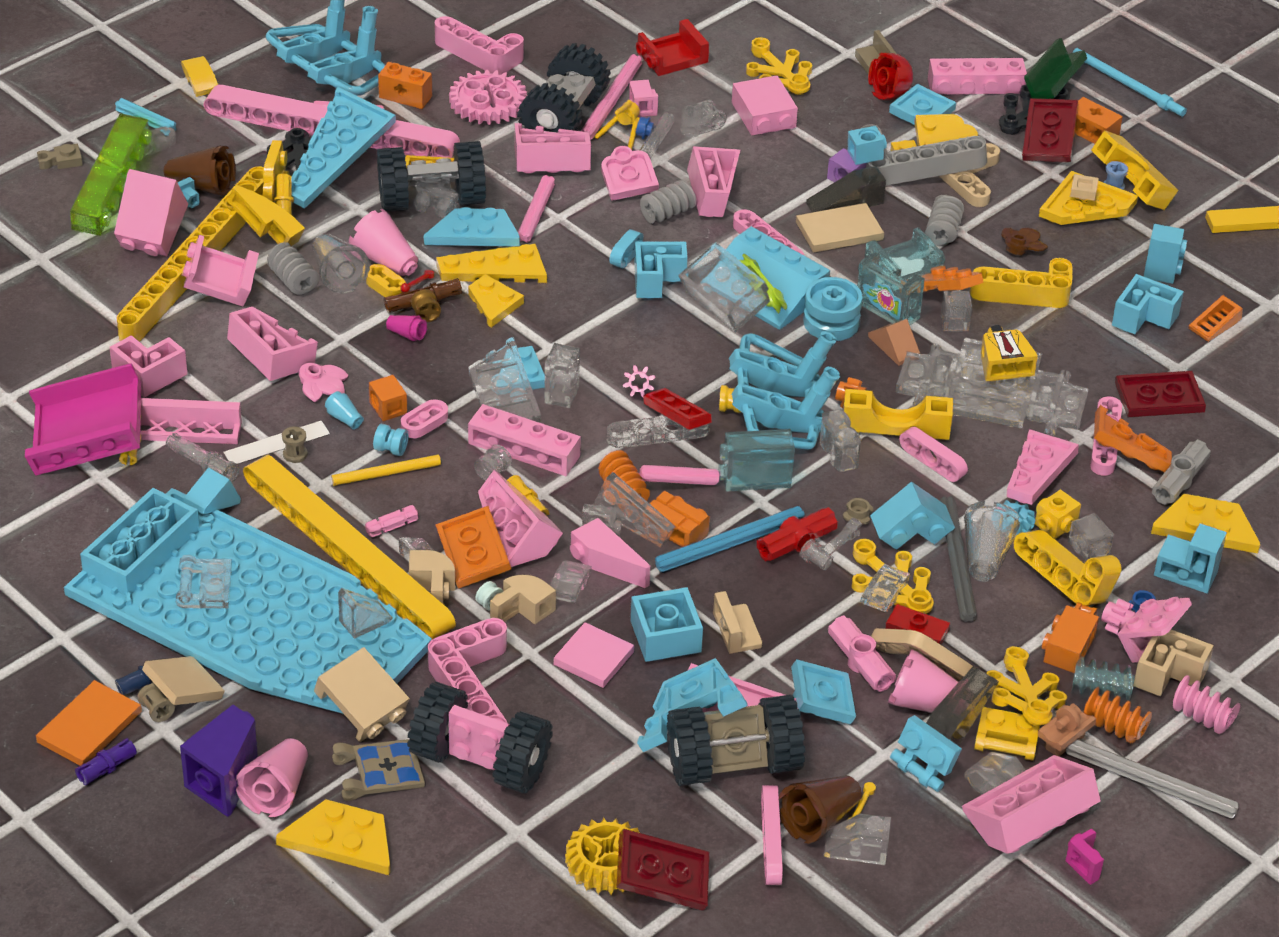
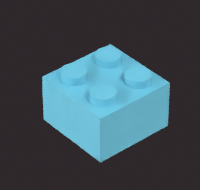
M688 587L632 596L631 624L645 662L702 652L703 626Z

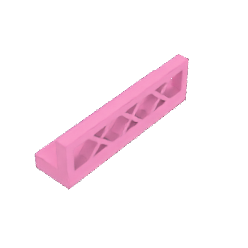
M141 398L140 425L151 427L146 431L140 430L141 440L238 444L242 424L240 402ZM168 427L178 428L174 432H166L164 429ZM195 428L205 429V431L201 433L192 432V430ZM233 429V434H220L219 431Z

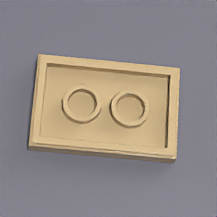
M866 203L796 215V223L813 252L874 242L884 238L882 228Z

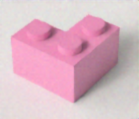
M129 336L110 346L112 368L132 363L141 380V396L144 398L187 375L185 350L170 337L149 348H146L133 336Z

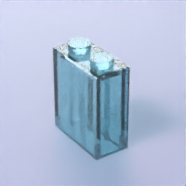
M791 429L725 432L724 444H720V459L723 460V464L718 465L719 480H724L726 491L791 488L795 450Z

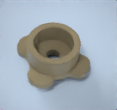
M854 498L847 503V511L843 513V518L846 521L860 524H868L870 522L869 515L873 513V507L867 500Z

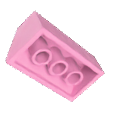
M1053 755L964 804L962 809L988 846L1009 854L1018 851L1026 843L1041 838L1047 831L1064 825L1067 820L1077 814L1087 812L1090 807L1101 800L1094 769Z

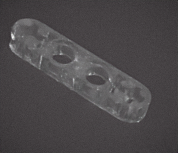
M666 416L618 421L608 425L607 443L615 448L697 439L708 435L710 423L689 430ZM667 426H674V427H677L678 429H677V430H667V429H665V427H667ZM647 429L652 432L648 434L640 433L639 430Z

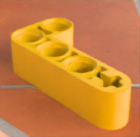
M1052 259L1049 264L1048 273L993 267H978L973 270V272L982 273L984 282L970 287V295L976 300L1063 308L1069 303L1072 287V263L1067 259Z
M1043 530L1019 533L1013 542L1014 550L1018 556L1076 604L1080 602L1083 605L1090 606L1106 602L1121 573V564L1117 557L1113 555L1088 559L1084 564Z

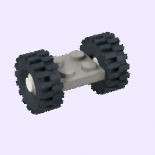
M572 43L570 47L566 45L563 49H560L548 66L547 77L549 79L541 87L537 85L531 89L520 104L517 117L521 118L518 122L524 125L525 129L536 130V126H543L544 131L558 133L559 129L577 131L582 122V118H580L582 110L578 109L583 103L585 107L590 106L591 103L594 104L610 82L611 78L609 76L611 72L610 69H606L608 66L607 61L602 62L603 56L600 53L596 55L594 53L595 49L592 47L589 50L586 49L585 44H581L578 47L577 43Z
M481 142L454 143V162H451L449 158L438 159L436 163L426 164L424 160L411 162V165H407V168L403 147L377 149V171L382 209L385 211L408 209V186L448 182H455L459 205L485 203L486 176Z

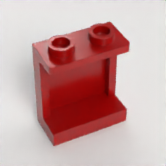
M688 19L679 21V33L649 40L643 32L638 33L636 51L647 62L649 68H652L658 76L708 63L709 42Z

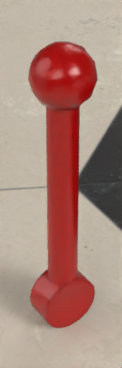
M425 270L424 275L408 284L403 283L400 286V290L403 293L408 292L411 287L423 280L434 278V271Z

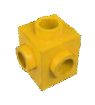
M1060 489L1050 497L1043 498L1038 503L1035 525L1056 539L1063 533L1070 532L1078 524L1081 504Z

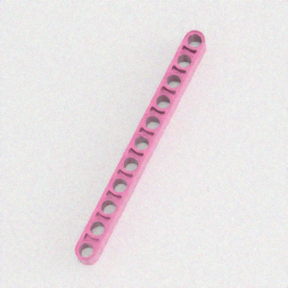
M226 85L214 86L203 104L204 109L213 116L290 131L293 128H301L307 131L310 136H313L321 118H324L327 113V106ZM396 120V123L369 148L403 147L405 155L452 158L454 143H459L460 139L452 131Z

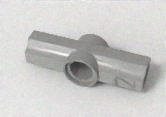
M1198 439L1194 442H1189L1180 454L1172 457L1170 467L1153 486L1152 494L1156 497L1157 502L1164 505L1173 503L1183 490L1190 488L1193 477L1210 457L1211 451L1207 448L1205 442Z

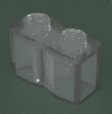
M841 409L822 413L820 445L830 454V462L839 472L858 468L861 438L858 432L850 427V419Z

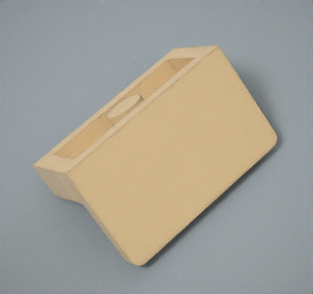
M726 591L715 593L713 614L729 654L761 648L762 640L746 604L731 606Z

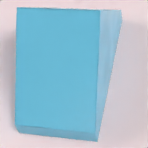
M208 467L186 494L183 502L198 509L200 513L207 514L215 510L240 504L241 498L230 479Z

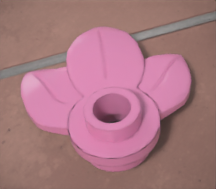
M305 363L299 370L300 381L303 384V393L313 402H317L322 394L331 395L337 391L345 393L342 381L348 378V374L343 369L334 365L320 366L316 363Z

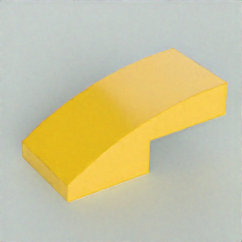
M204 56L181 61L188 83H191L195 97L209 94L214 86L218 85L215 75Z

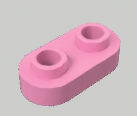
M429 400L406 413L401 418V428L408 430L410 438L422 437L447 421L448 406L441 400Z

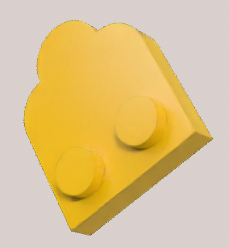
M916 115L914 119L918 146L978 136L977 130L971 125L964 124L963 119L958 115Z
M272 140L263 171V196L274 202L276 197L277 175H290L289 171L285 169L287 151H283V143L280 140Z

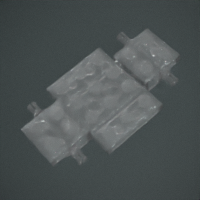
M965 338L960 354L943 351L938 344L936 349V344L931 345L929 354L907 352L895 393L914 396L913 406L922 402L926 396L953 398V414L956 416L1022 429L1026 418V420L1046 423L1044 433L1049 435L1051 429L1050 436L1056 434L1057 426L1079 430L1089 388L1069 383L1071 377L1069 371L1066 372L1064 377L1065 370L1060 371V374L1039 370L1042 353L1036 352L1038 357L1035 376L994 381L985 380L981 359L982 341Z

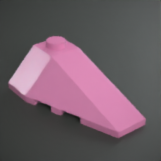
M493 470L478 491L482 508L489 506L511 567L547 556L563 534L543 512L497 471Z

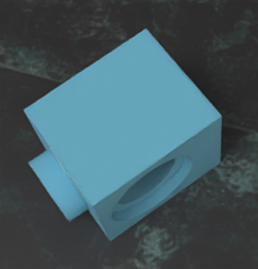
M876 126L848 131L847 151L855 165L884 159V149L887 148V142L884 134L881 135Z

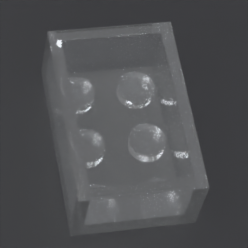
M717 242L678 275L686 293L735 333L770 302L766 282Z

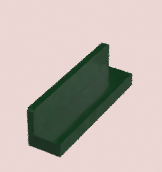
M1062 38L1056 39L1024 76L1032 99L1055 98L1087 60L1085 50L1068 54Z

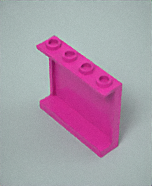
M132 363L29 390V394L35 403L33 447L25 449V458L35 476L140 448L141 380Z

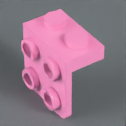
M1190 598L1149 599L1140 605V609L1133 617L1126 621V625L1118 633L1132 663L1140 660L1152 636H1162L1171 630L1192 605Z

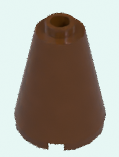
M220 145L170 158L164 165V176L177 182L191 177L194 180L195 189L217 195H227L232 189L229 188L231 181L236 179L235 158L233 153L227 152L228 146Z
M848 775L793 783L785 787L779 794L778 800L782 799V808L779 809L781 821L789 834L795 839L802 838L806 840L804 843L807 844L818 841L860 802L862 797L861 787L853 777Z

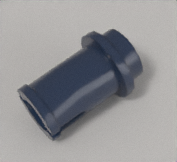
M142 665L138 666L137 671L115 680L120 694L126 696L153 683L142 670Z

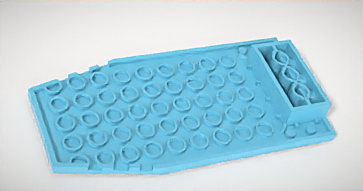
M155 488L146 493L80 554L82 571L64 587L65 595L186 657H194L200 664L249 689L339 713L343 712L328 695L320 699L314 692L320 675L365 647L397 684L428 652V644L432 640L411 621L398 616L397 610L390 604L385 605L382 603L374 591L370 588L366 590L361 586L360 580L354 575L219 510L202 514L198 509L183 502L186 494L173 488L166 494Z

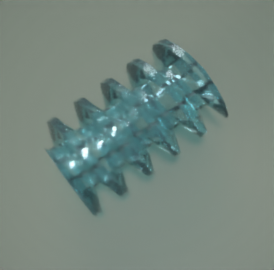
M1080 656L1076 663L1071 692L1075 685H1078L1080 694L1083 695L1087 687H1090L1092 694L1099 686L1102 694L1108 690L1113 692L1114 698L1117 695L1121 697L1122 694H1125L1127 702L1131 699L1135 674L1132 675L1130 665L1125 667L1123 673L1120 672L1119 663H1115L1112 669L1109 670L1107 661H1103L1100 668H1097L1095 659H1091L1088 666H1085L1084 657Z

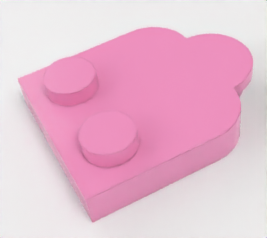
M619 146L614 149L611 156L606 157L602 161V175L611 201L651 193L659 189V183L650 157L643 151H632L627 146Z

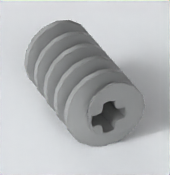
M678 180L674 184L671 183L666 187L646 194L640 200L642 214L650 224H653L655 220L660 223L665 218L669 219L672 215L680 214V211L685 212L688 208L696 207L697 204L693 189L683 180Z
M939 195L935 198L925 230V237L929 243L941 246L951 243L956 239L964 212V204L961 200L948 195Z
M288 242L277 244L268 253V266L292 293L297 295L306 294L318 284V272Z

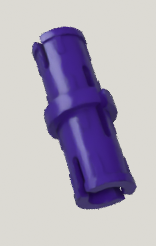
M125 738L112 748L99 751L96 757L75 769L77 778L80 782H83V785H87L106 772L112 773L115 771L116 766L137 754L134 744L128 738Z

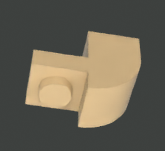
M410 550L409 575L427 591H431V594L443 604V599H449V591H455V567L453 562L446 555L437 551Z
M516 575L503 580L504 592L495 595L490 600V618H498L504 622L520 613L536 624L556 610V590L540 578L530 575Z

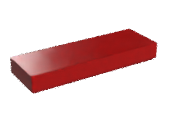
M666 388L643 395L645 405L689 430L712 423L709 412Z

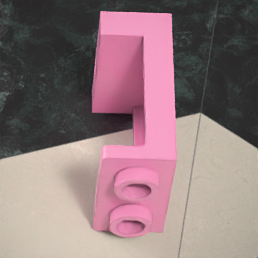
M199 235L196 243H190L186 257L191 259L190 262L186 261L182 276L186 277L184 288L244 306L251 291L259 253L249 250L246 258L242 259L202 246L204 236Z

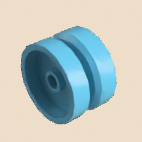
M824 277L815 280L808 286L805 294L806 307L804 309L803 322L806 330L819 338L820 333L823 331L833 334L836 341L851 338L857 333L860 326V310L863 299L861 290L849 280L838 277Z

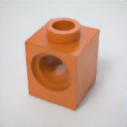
M394 375L369 382V402L382 421L407 413V393Z

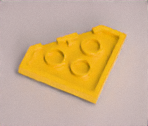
M1071 171L1042 205L1039 217L1060 225L1124 217L1137 204L1138 195L1098 181L1095 201L1070 197L1074 174L1082 175Z

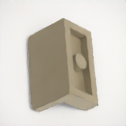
M877 30L874 31L873 45L857 48L855 50V57L868 74L872 60L878 59L880 53L896 52L882 33Z

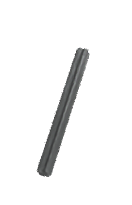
M944 496L940 501L946 505L955 526L945 537L960 618L963 622H973L976 619L975 615L977 612L956 502L952 496L948 498Z

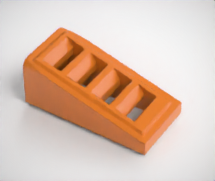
M1222 295L1189 324V329L1209 342L1242 319L1243 308ZM1210 321V322L1213 323L1215 326L1213 327V326H1211L1210 324H1208L1207 322ZM1200 326H1204L1205 328H1207V329L1210 330V331L1207 332V331H1205L1204 329H1202Z

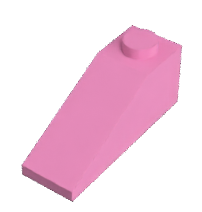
M599 518L571 532V554L587 568L643 588L650 586V565Z

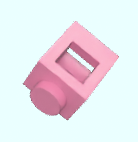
M649 80L630 81L629 100L639 106L640 114L638 117L657 116L658 94L655 92V89H651Z

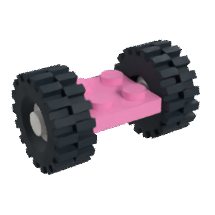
M432 682L429 688L425 689L424 696H421L418 701V708L415 707L413 712L415 715L410 722L411 730L408 732L407 737L410 738L407 742V746L410 747L409 752L438 763H442L444 759L446 760L449 754L456 756L459 759L494 770L493 777L496 784L521 793H528L533 788L534 782L538 781L539 773L543 771V764L549 755L547 752L551 748L552 742H550V739L553 737L551 722L522 711L520 713L517 712L515 718L512 717L509 724L468 710V696L465 691L440 682Z

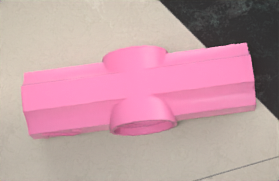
M845 615L836 618L829 625L828 633L848 657L849 668L857 673H861L874 690L882 692L895 682L896 674L876 651V642L871 636L863 634L850 618H846Z

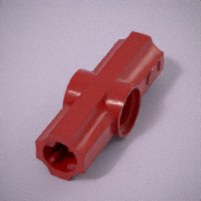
M829 507L820 509L802 519L792 516L782 523L779 530L758 539L756 547L761 558L766 562L772 561L794 549L802 553L813 545L815 539L836 530L838 521L834 512Z

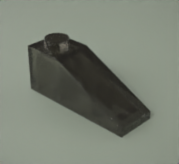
M877 166L854 170L806 199V204L812 213L866 203L868 207L884 204L886 179Z
M973 666L934 709L926 723L960 746L999 681Z

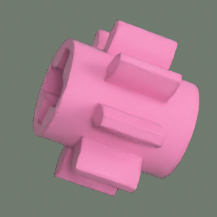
M634 365V372L632 374L624 373L626 377L630 378L629 382L623 384V387H631L630 396H633L635 392H640L643 397L646 388L654 390V387L649 384V380H653L655 375L648 376L646 374L647 366L644 367L643 371H638L637 366ZM636 374H640L641 378L645 377L647 379L643 383V388L632 384Z
M1119 598L1116 603L1110 601L1106 605L1101 617V621L1107 623L1105 629L1118 635L1126 625V621L1134 616L1135 612L1131 611L1134 605Z

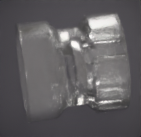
M495 444L486 451L485 455L480 456L475 461L474 468L478 476L486 481L493 470L501 474V471L503 472L508 469L512 464V457L503 446Z

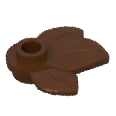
M1009 227L1004 228L1001 232V236L1005 239V244L1007 245L1006 250L1012 254L1024 255L1026 250L1044 251L1048 249L1046 244L1039 241L1041 234L1035 229L1021 228L1017 231Z

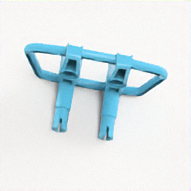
M330 0L325 27L319 24L274 28L266 33V40L277 49L276 56L285 60L286 63L296 64L307 71V77L314 79L316 83L328 84L335 88L340 87L356 96L364 95L379 85L378 75L360 86L349 84L373 69H377L380 73L385 67V64L381 62V52L375 51L374 48L377 32L375 26L378 9H375V7H363L357 45L350 41V32L347 30L343 31L345 0ZM302 35V36H299V37L290 39V40L285 41V42H282L279 38H277V37H286V36ZM343 48L348 51V52H344V53L335 54V53L339 52L340 50H342Z
M827 331L821 332L818 340L808 350L804 358L756 334H745L741 338L739 349H735L729 357V369L738 378V385L731 394L733 399L732 405L743 413L747 432L754 441L763 445L806 450L815 447L819 432L825 424L822 407L829 398L831 389L840 378L838 370L829 366L824 369L821 376L817 374L827 359L826 355L836 342L833 334ZM750 344H753L789 363H786L774 357H768L761 354L750 352ZM749 383L752 384V385H754V386H756V387H758V388L749 386ZM784 395L805 398L802 402H800L792 398L786 397ZM756 421L768 428L808 433L807 439L764 434L758 430Z

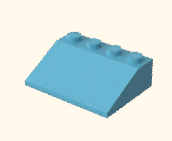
M751 226L734 238L701 280V285L780 330L804 312L806 307L805 294L808 286L815 280L830 277V270ZM743 254L756 260L762 274L770 284L783 293L787 304L786 310L781 307V311L778 314L773 307H767L758 292L752 289L751 283L754 278L745 273L736 262L737 260H744Z

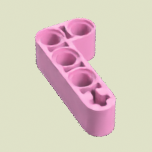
M443 16L435 20V43L437 46L483 70H488L491 74L498 70V75H502L520 64L524 59V39L519 34H507L496 41L451 17Z

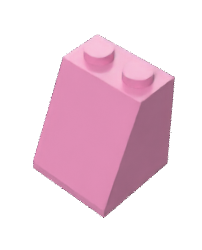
M129 169L114 232L123 248L131 251L134 249L142 250L151 256H168L188 207V202L177 181Z

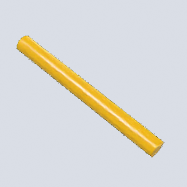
M438 454L331 475L333 486L438 466L441 465V460Z

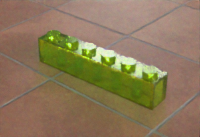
M119 114L70 210L72 230L101 236L105 226H109L112 211L117 210L119 206L120 195L124 191L127 173L129 169H136L137 161H141L145 145H149L151 141L152 131L149 130L148 119Z

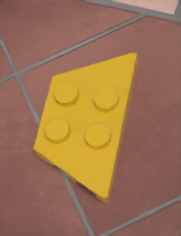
M1183 494L1152 526L1151 534L1166 537L1169 534L1191 541L1201 523L1227 532L1224 543L1225 548L1258 554L1260 542L1241 506L1238 503Z
M325 799L276 836L277 846L385 875L390 873L384 815Z

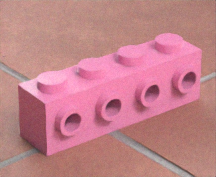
M1023 58L930 59L928 82L930 90L938 94H1020L1021 86L1026 85L1024 76L1027 72Z
M482 404L468 423V444L563 476L568 475L580 457L581 436Z

